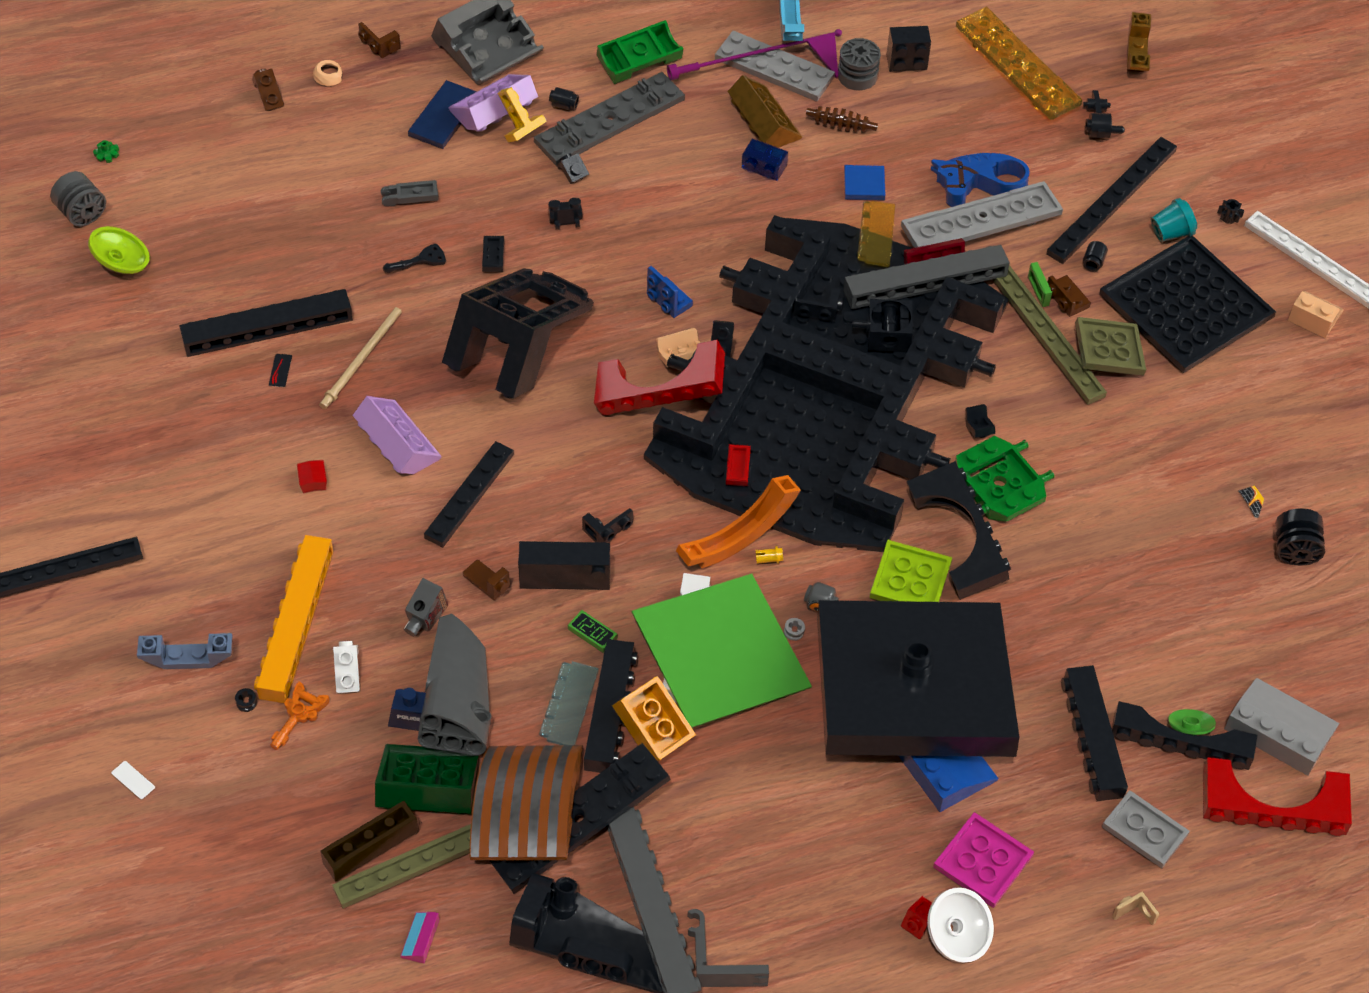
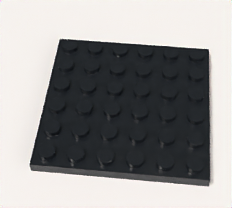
M1187 236L1103 286L1099 292L1130 323L1137 324L1139 332L1182 373H1185L1272 319L1276 314V311L1194 236Z

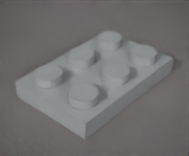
M1130 790L1102 825V828L1160 868L1165 866L1190 832Z

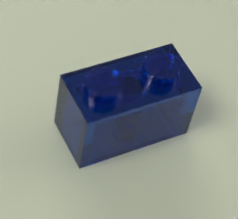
M751 139L742 154L741 168L778 181L787 166L788 151Z

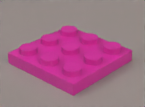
M974 812L934 862L933 868L961 887L975 892L985 903L994 908L1031 860L1034 851Z

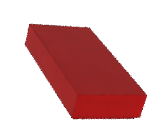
M729 444L726 485L748 486L751 446Z

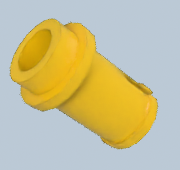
M775 546L774 549L755 550L757 564L777 562L779 564V561H783V551L778 546Z

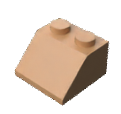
M1302 291L1292 307L1288 321L1326 338L1344 309L1309 292Z

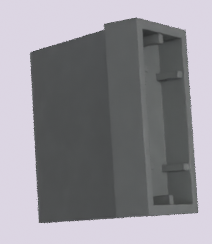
M472 0L438 18L431 35L438 47H443L477 85L532 57L544 48L543 45L537 47L534 42L535 34L522 15L516 17L513 11L514 4L511 0Z

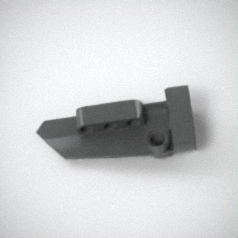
M453 614L439 617L427 676L418 742L426 748L481 755L486 750L491 722L486 650L477 636Z

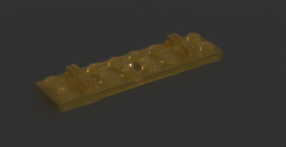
M987 6L956 21V27L973 43V47H976L977 51L980 50L1033 102L1032 105L1036 109H1040L1050 120L1082 104V99L1040 60Z

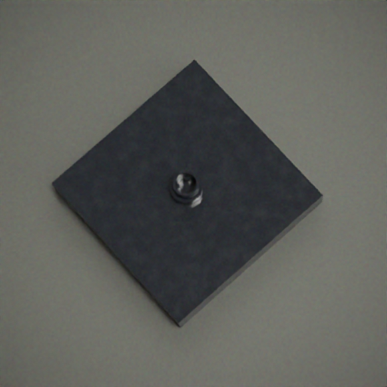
M818 601L817 628L826 755L1017 756L1020 736L1001 603Z

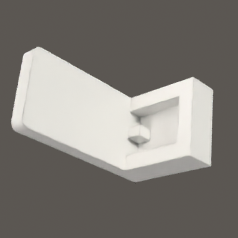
M352 641L339 642V646L333 647L336 692H358L360 690L358 645H353Z

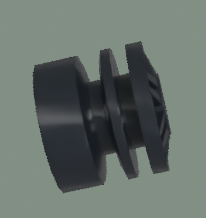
M1298 508L1283 512L1277 517L1275 522L1278 538L1277 554L1280 560L1290 565L1303 566L1318 562L1324 557L1326 552L1323 536L1324 525L1322 516L1318 512L1311 509Z

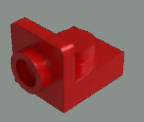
M921 896L908 908L901 927L916 938L921 939L928 927V913L932 902Z

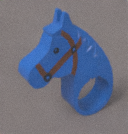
M977 153L959 156L948 161L931 160V163L934 165L931 167V171L937 174V182L945 188L946 203L951 207L965 204L966 196L970 194L973 188H978L991 195H998L1028 186L1030 171L1027 164L1009 155ZM1004 174H1010L1017 176L1021 180L1016 182H1004L999 180L997 177Z

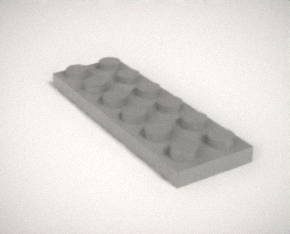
M732 31L715 53V60L772 46ZM780 49L722 62L814 101L819 100L835 77L834 71Z

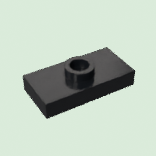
M484 236L482 272H503L504 236Z

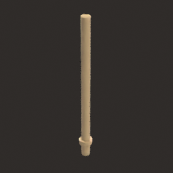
M395 307L331 390L326 391L324 399L319 404L321 408L327 409L332 401H336L338 393L402 313L399 308Z

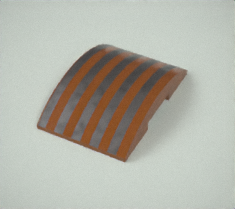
M583 745L488 747L480 765L474 794L470 830V860H567L572 828L571 813L575 786L578 785Z

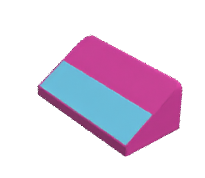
M416 912L400 956L401 958L425 964L440 920L439 913Z

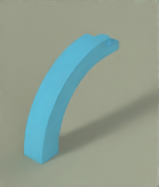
M779 0L782 40L803 41L804 24L801 23L799 0Z

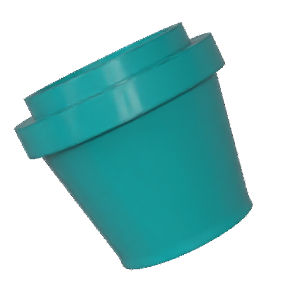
M1180 198L1172 200L1169 206L1151 217L1152 228L1161 242L1196 234L1198 226L1195 215L1187 201Z

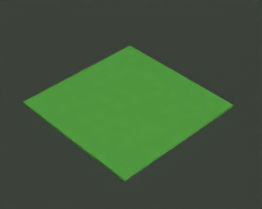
M753 574L632 611L682 714L691 728L812 688Z

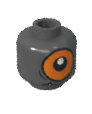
M821 582L809 585L804 597L807 608L818 612L819 600H839L836 597V589Z

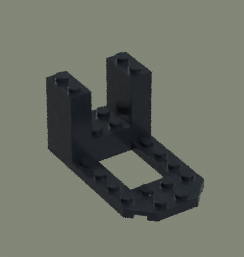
M520 269L461 294L442 363L448 365L453 371H461L481 362L488 335H492L498 338V341L501 343L509 344L495 390L501 392L506 398L514 399L534 389L552 328L592 310L594 302L591 298H587L588 292L586 289L551 272L543 271L542 275L533 274L532 269ZM526 289L536 291V294L541 297L552 299L555 304L535 311L508 297Z

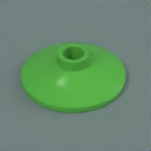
M1177 710L1171 713L1168 718V723L1173 729L1185 734H1206L1213 731L1216 726V721L1211 715L1199 710Z

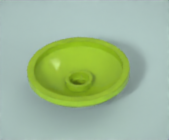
M110 226L95 229L89 237L88 246L90 252L101 265L109 270L122 274H134L144 270L149 262V252L144 243L126 230Z

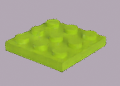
M887 540L870 592V598L879 601L939 602L952 557Z

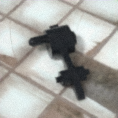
M1092 90V98H1087V101L1083 102V107H1086L1087 111H1094V113H1090L1089 119H1086L1085 131H1088V136L1091 138H1110L1111 133H1124L1125 128L1123 126H1112L1111 113H1102V111H1107V108H1110L1111 103H1108L1107 99H1100L1098 90Z

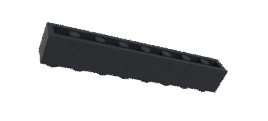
M346 289L200 321L188 322L179 325L186 356L191 357L353 321Z

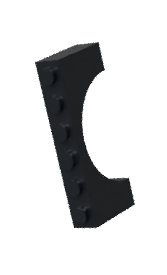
M956 461L906 482L917 509L932 505L947 506L964 514L975 527L977 535L973 551L963 564L949 572L951 583L959 600L1009 580L1008 571L1011 570L1007 558L1002 559L1000 555L1002 548L997 539L993 540L991 536L993 530L989 521L985 522L982 517L985 514L981 504H976L973 499L976 495L972 486H967L965 482L967 476L964 469L958 468Z

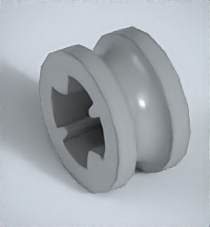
M798 618L787 620L784 628L785 637L794 641L803 637L805 631L804 622ZM792 626L797 627V632L792 631Z

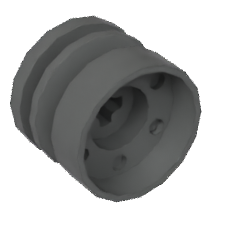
M854 38L842 45L838 66V79L842 85L852 90H866L876 84L881 57L877 44L868 39Z
M74 171L61 176L51 189V201L75 226L89 225L97 220L105 209V196L82 172Z

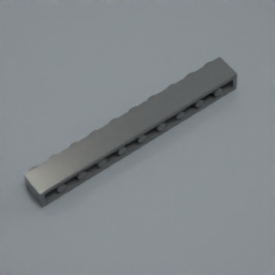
M634 807L630 808L606 827L663 993H698L702 991L699 978L693 976L692 970L694 965L691 956H686L684 948H686L685 938L682 933L678 934L676 928L679 926L676 913H671L670 911L671 900L668 891H663L662 885H664L662 873L660 870L656 871L654 864H657L654 851H649L648 849L649 837L647 831L641 829L642 818L640 811L635 810Z

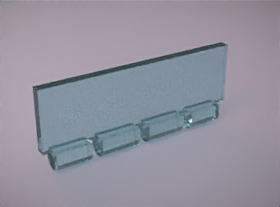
M573 661L571 664L562 663L557 677L559 680H556L551 695L552 699H550L545 714L547 719L543 720L539 732L541 737L547 738V742L558 745H575L599 668Z

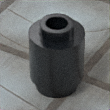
M556 87L555 90H551L549 101L554 107L569 111L571 109L576 110L579 95L575 94L574 91Z
M1092 241L1088 244L1083 258L1084 267L1087 270L1094 272L1103 266L1108 252V248L1104 243Z

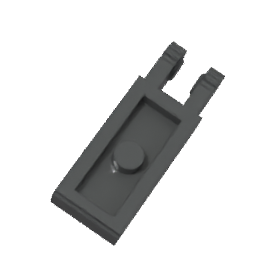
M435 180L398 183L382 187L380 190L381 195L384 196L382 198V205L388 207L395 206L396 204L439 200L437 181Z

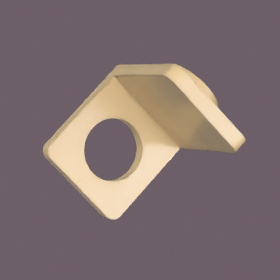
M1141 892L1134 897L1127 896L1121 900L1115 908L1112 917L1116 920L1138 907L1149 923L1154 925L1159 913L1145 894ZM1145 905L1149 908L1151 915L1148 913Z

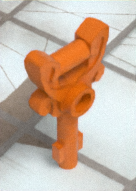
M299 681L294 688L292 698H288L284 702L285 709H287L290 718L280 732L276 731L271 737L272 742L270 746L275 750H278L281 745L284 746L289 740L288 735L297 722L315 721L318 718L317 713L329 704V696L318 695L316 697L306 692L304 685ZM300 700H303V701H305V702L311 704V706L304 705V703L299 702V701H300Z

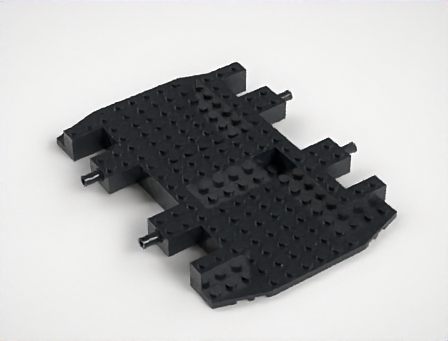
M774 215L766 229L765 251L792 260L791 267L786 271L753 258L748 259L741 271L723 265L719 278L734 282L732 302L763 313V316L738 360L725 356L722 394L698 398L712 404L703 421L700 422L662 407L653 422V439L644 452V460L663 475L667 474L671 477L677 486L681 485L693 498L738 516L744 514L758 500L772 478L789 475L801 491L788 510L771 527L772 529L817 546L832 544L836 545V548L851 546L857 547V550L884 552L887 540H891L901 520L904 499L873 488L870 484L879 467L913 479L922 475L928 464L940 468L950 463L951 458L933 452L936 434L902 421L926 374L965 388L974 371L992 378L996 364L979 359L983 342L949 329L955 319L994 333L1008 305L1009 299L984 281L965 284L946 277L939 291L897 299L912 301L913 336L911 346L907 352L868 350V333H866V329L852 328V320H867L869 306L851 309L843 291L845 277L904 265V250L911 249L912 247L844 223L783 218ZM832 288L841 289L840 298H843L841 311L837 310L835 322L794 314L796 298L829 304ZM671 354L667 361V366L684 371L693 359L694 354L689 360ZM729 444L751 446L748 486L726 485Z

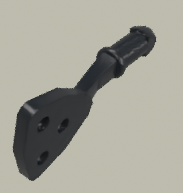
M432 244L425 247L418 256L412 259L386 263L383 265V271L390 273L396 270H404L420 263L444 265L446 258L439 245Z

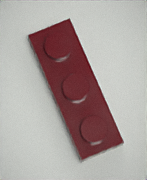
M960 238L904 250V265L931 258L944 257L950 254L965 252V241Z

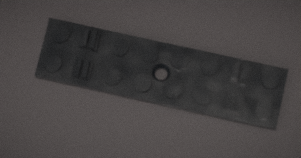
M643 743L619 760L617 759L614 764H610L607 769L575 791L571 813L572 828L568 854L671 780L668 773ZM579 815H582L583 820L580 822H576L575 818ZM489 860L513 894L528 884L533 873L541 875L559 861Z

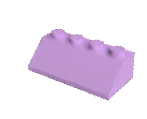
M508 74L451 105L449 110L467 130L480 132L485 130L488 124L497 123L502 120L503 116L509 115L497 94L499 91L512 87L519 95V101L523 107L530 105L532 100L538 97L530 75Z
M366 396L353 414L354 418L358 421V426L367 432L370 436L369 439L381 449V454L390 460L394 470L400 474H415L437 462L442 457L395 400Z

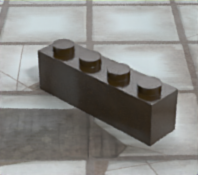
M402 801L320 850L323 865L336 882L418 832L417 818L407 804Z

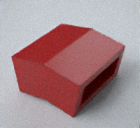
M324 460L306 461L297 464L299 485L303 493L326 490L327 479Z

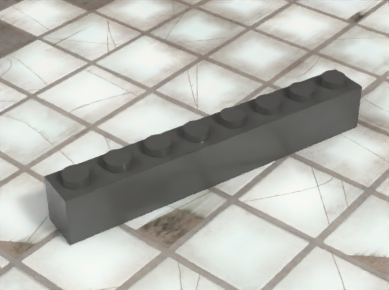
M1002 245L988 246L982 249L969 250L963 253L950 254L944 257L845 277L843 291L851 309L869 306L870 299L897 300L939 291L946 277L965 284L1005 277L1008 274L1010 262Z

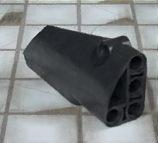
M535 873L531 875L513 915L510 946L558 959L562 966L653 993H663L642 930L576 892L577 883L572 878L562 877L555 883L553 878Z

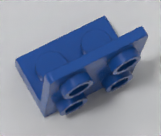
M652 266L647 268V295L652 301L657 302L665 313H669L675 318L693 306V300L666 276L663 277Z

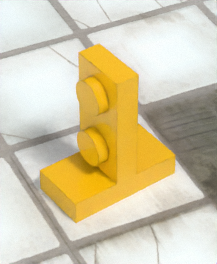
M512 87L497 93L516 127L504 135L507 142L518 141L547 122L544 115L533 116L529 119L527 110L521 105L519 95Z

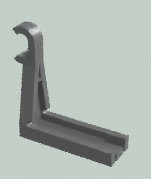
M698 909L688 911L687 917L699 920V927L689 928L688 935L695 937L696 977L699 978L701 987L768 986L769 965H706L705 916Z

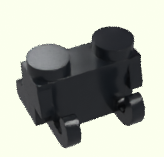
M571 198L568 202H560L558 200H551L549 202V221L554 223L555 230H559L560 225L575 224L576 228L580 227L579 220L582 219V206L579 198Z

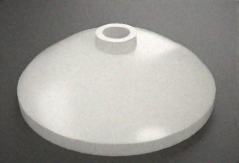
M952 888L942 892L935 898L929 909L927 923L931 941L939 953L945 958L958 963L972 962L983 956L992 942L994 932L992 915L985 901L978 894L966 888Z

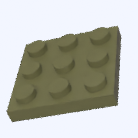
M1077 317L1075 325L1083 369L1144 376L1146 365L1137 324Z

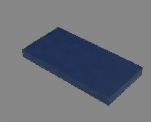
M446 80L410 127L408 136L443 149L462 124L450 112L449 107L477 91Z

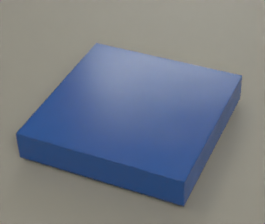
M844 165L845 199L885 200L884 166Z

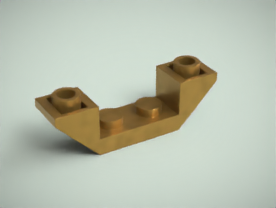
M1132 12L1128 37L1127 69L1149 71L1148 37L1151 29V14Z

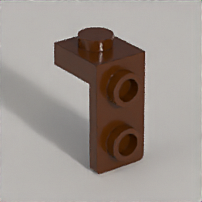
M363 22L358 24L360 40L366 42L372 52L377 53L381 58L401 49L400 35L395 30L378 38Z
M273 69L257 70L253 74L252 81L254 87L257 86L265 111L283 107L284 102Z
M476 560L463 571V576L494 601L510 587L509 571L503 567L495 573L480 560Z

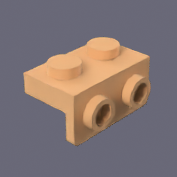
M695 328L656 339L659 358L666 366L671 354L687 360L691 359L697 348V343H700Z

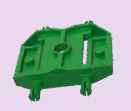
M993 436L956 455L955 461L957 466L964 469L967 476L965 482L967 486H972L976 495L974 499L977 504H981L984 514L988 519L1007 522L1046 501L1047 496L1044 484L1054 479L1055 475L1052 470L1038 475L1019 452L1029 447L1026 440L1012 445L1008 441ZM1001 458H1004L1003 461H999L996 465L986 470L980 471L973 477L970 476V474L986 467L987 465ZM1002 481L1005 485L999 486L996 485L994 482Z

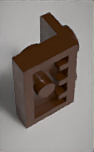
M1053 275L1048 277L1047 283L1052 291L1051 297L1054 298L1060 309L1065 311L1069 317L1090 308L1091 302L1068 275L1057 280Z

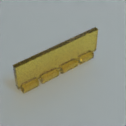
M878 201L863 202L858 260L865 261L867 264L884 267L890 266L895 204Z

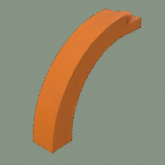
M789 475L772 478L758 500L738 519L710 536L679 544L676 552L687 566L698 564L701 568L714 565L731 557L769 530L794 502L801 491Z

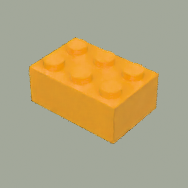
M658 676L652 678L612 705L637 745L643 743L657 761L696 735Z

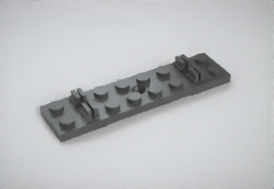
M660 72L648 79L643 78L642 82L640 80L637 81L638 84L566 121L564 119L561 122L558 121L556 126L534 136V143L557 166L561 162L560 158L566 154L571 153L573 156L589 150L624 130L684 101L685 94L663 72Z

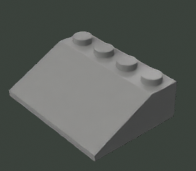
M1256 678L1230 714L1225 730L1229 732L1235 729L1258 735L1257 748L1308 776L1340 723Z

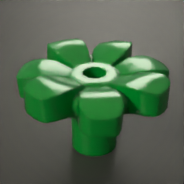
M106 140L98 143V149L93 150L96 159L103 161L105 158L106 163L112 162V157L117 158L119 156L117 152L119 151L118 145H113L112 142Z

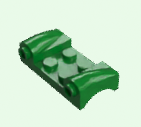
M664 20L598 45L596 55L615 84L631 78L633 72L662 61L668 64L681 59L684 49L676 43L671 35L667 21Z

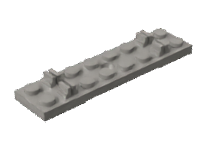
M1045 181L940 211L937 210L901 221V227L913 247L916 248L960 238L964 241H969L1026 224L1027 226H1031V223L1035 225L1037 221L1062 215L1063 208Z

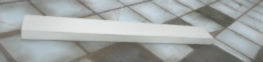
M1256 211L1245 221L1244 226L1369 309L1368 283L1259 211Z

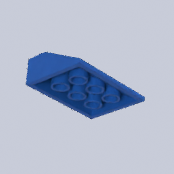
M899 756L939 812L944 811L999 779L981 756Z

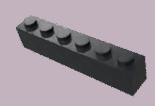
M607 639L584 755V771L601 773L610 764H614L617 759L619 760L620 752H616L617 745H622L623 732L620 731V728L624 723L612 705L631 693V691H627L628 685H633L634 672L631 669L632 665L636 666L638 652H634V642Z
M1094 665L1067 668L1064 678L1061 679L1063 691L1067 692L1068 711H1072L1073 730L1078 732V748L1084 754V770L1089 772L1090 792L1095 794L1096 802L1124 798L1128 785Z

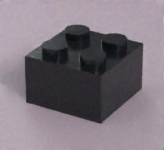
M928 26L890 27L886 53L889 72L927 70L931 48Z

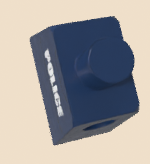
M413 688L396 689L388 727L419 731L426 693L415 691Z

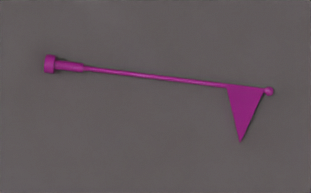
M836 29L835 32L806 38L803 41L789 42L701 64L696 62L679 67L676 64L667 65V74L670 81L679 79L680 74L697 71L701 67L807 42L826 67L835 72V78L837 79L838 64L835 36L840 37L842 31Z

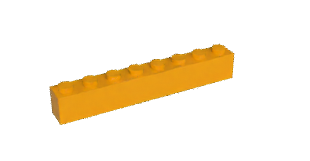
M305 535L303 543L298 545L297 562L294 561L292 564L291 580H287L285 586L286 596L285 599H281L279 605L280 615L279 618H275L273 623V637L268 639V652L261 660L260 668L262 671L260 676L256 677L254 689L257 690L260 700L284 703L288 699L332 558L333 546L331 539Z

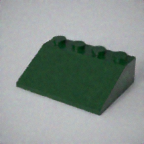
M386 744L375 780V807L390 809L404 801L411 811L425 810L436 813L471 814L479 755L444 751L423 746Z

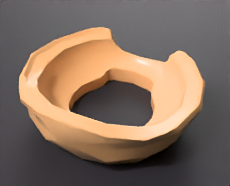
M321 61L314 68V80L325 86L339 84L342 81V69L335 61ZM332 65L338 68L337 73L326 74L321 71V67Z

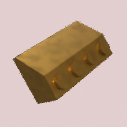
M742 75L727 91L732 98L731 102L741 110V116L748 120L750 129L758 134V140L764 146H771L776 149L802 138L800 132L766 85Z

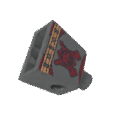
M422 578L405 609L409 620L404 628L405 632L411 636H416L420 628L425 631L432 629L448 607V602L441 586Z

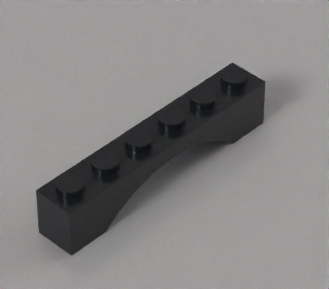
M1121 701L1118 702L1112 724L1114 737L1122 741L1129 740L1140 743L1143 746H1153L1167 752L1185 754L1191 758L1198 757L1206 760L1207 757L1231 760L1232 766L1236 769L1249 770L1254 760L1258 736L1256 734L1235 729L1212 736L1185 734L1161 724L1150 716L1143 707Z

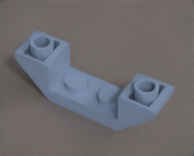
M232 633L209 634L208 644L165 645L162 635L139 636L137 658L162 669L212 668L231 656L233 635Z

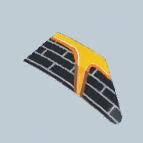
M1255 486L1239 490L1254 517L1258 518L1264 502V498Z

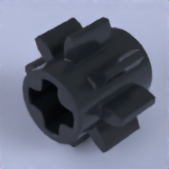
M1235 199L1223 200L1217 212L1221 214L1220 220L1227 224L1238 223L1244 213V210L1240 209L1242 203Z

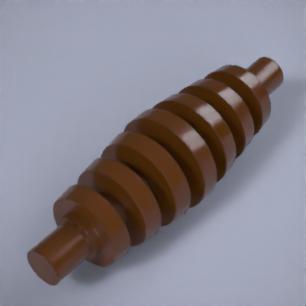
M818 106V109L807 108L806 116L814 117L815 122L819 123L820 119H823V125L827 126L828 121H831L830 127L832 128L835 127L837 122V130H842L843 124H846L845 131H850L851 126H854L853 132H857L859 127L863 133L868 129L877 131L878 123L870 122L867 116H864V119L861 120V114L858 113L856 118H853V111H849L847 117L845 116L846 109L843 108L840 115H838V108H834L833 113H830L831 107H826L825 111H822L823 106Z

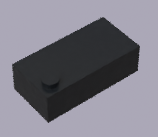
M519 541L520 589L610 590V543Z

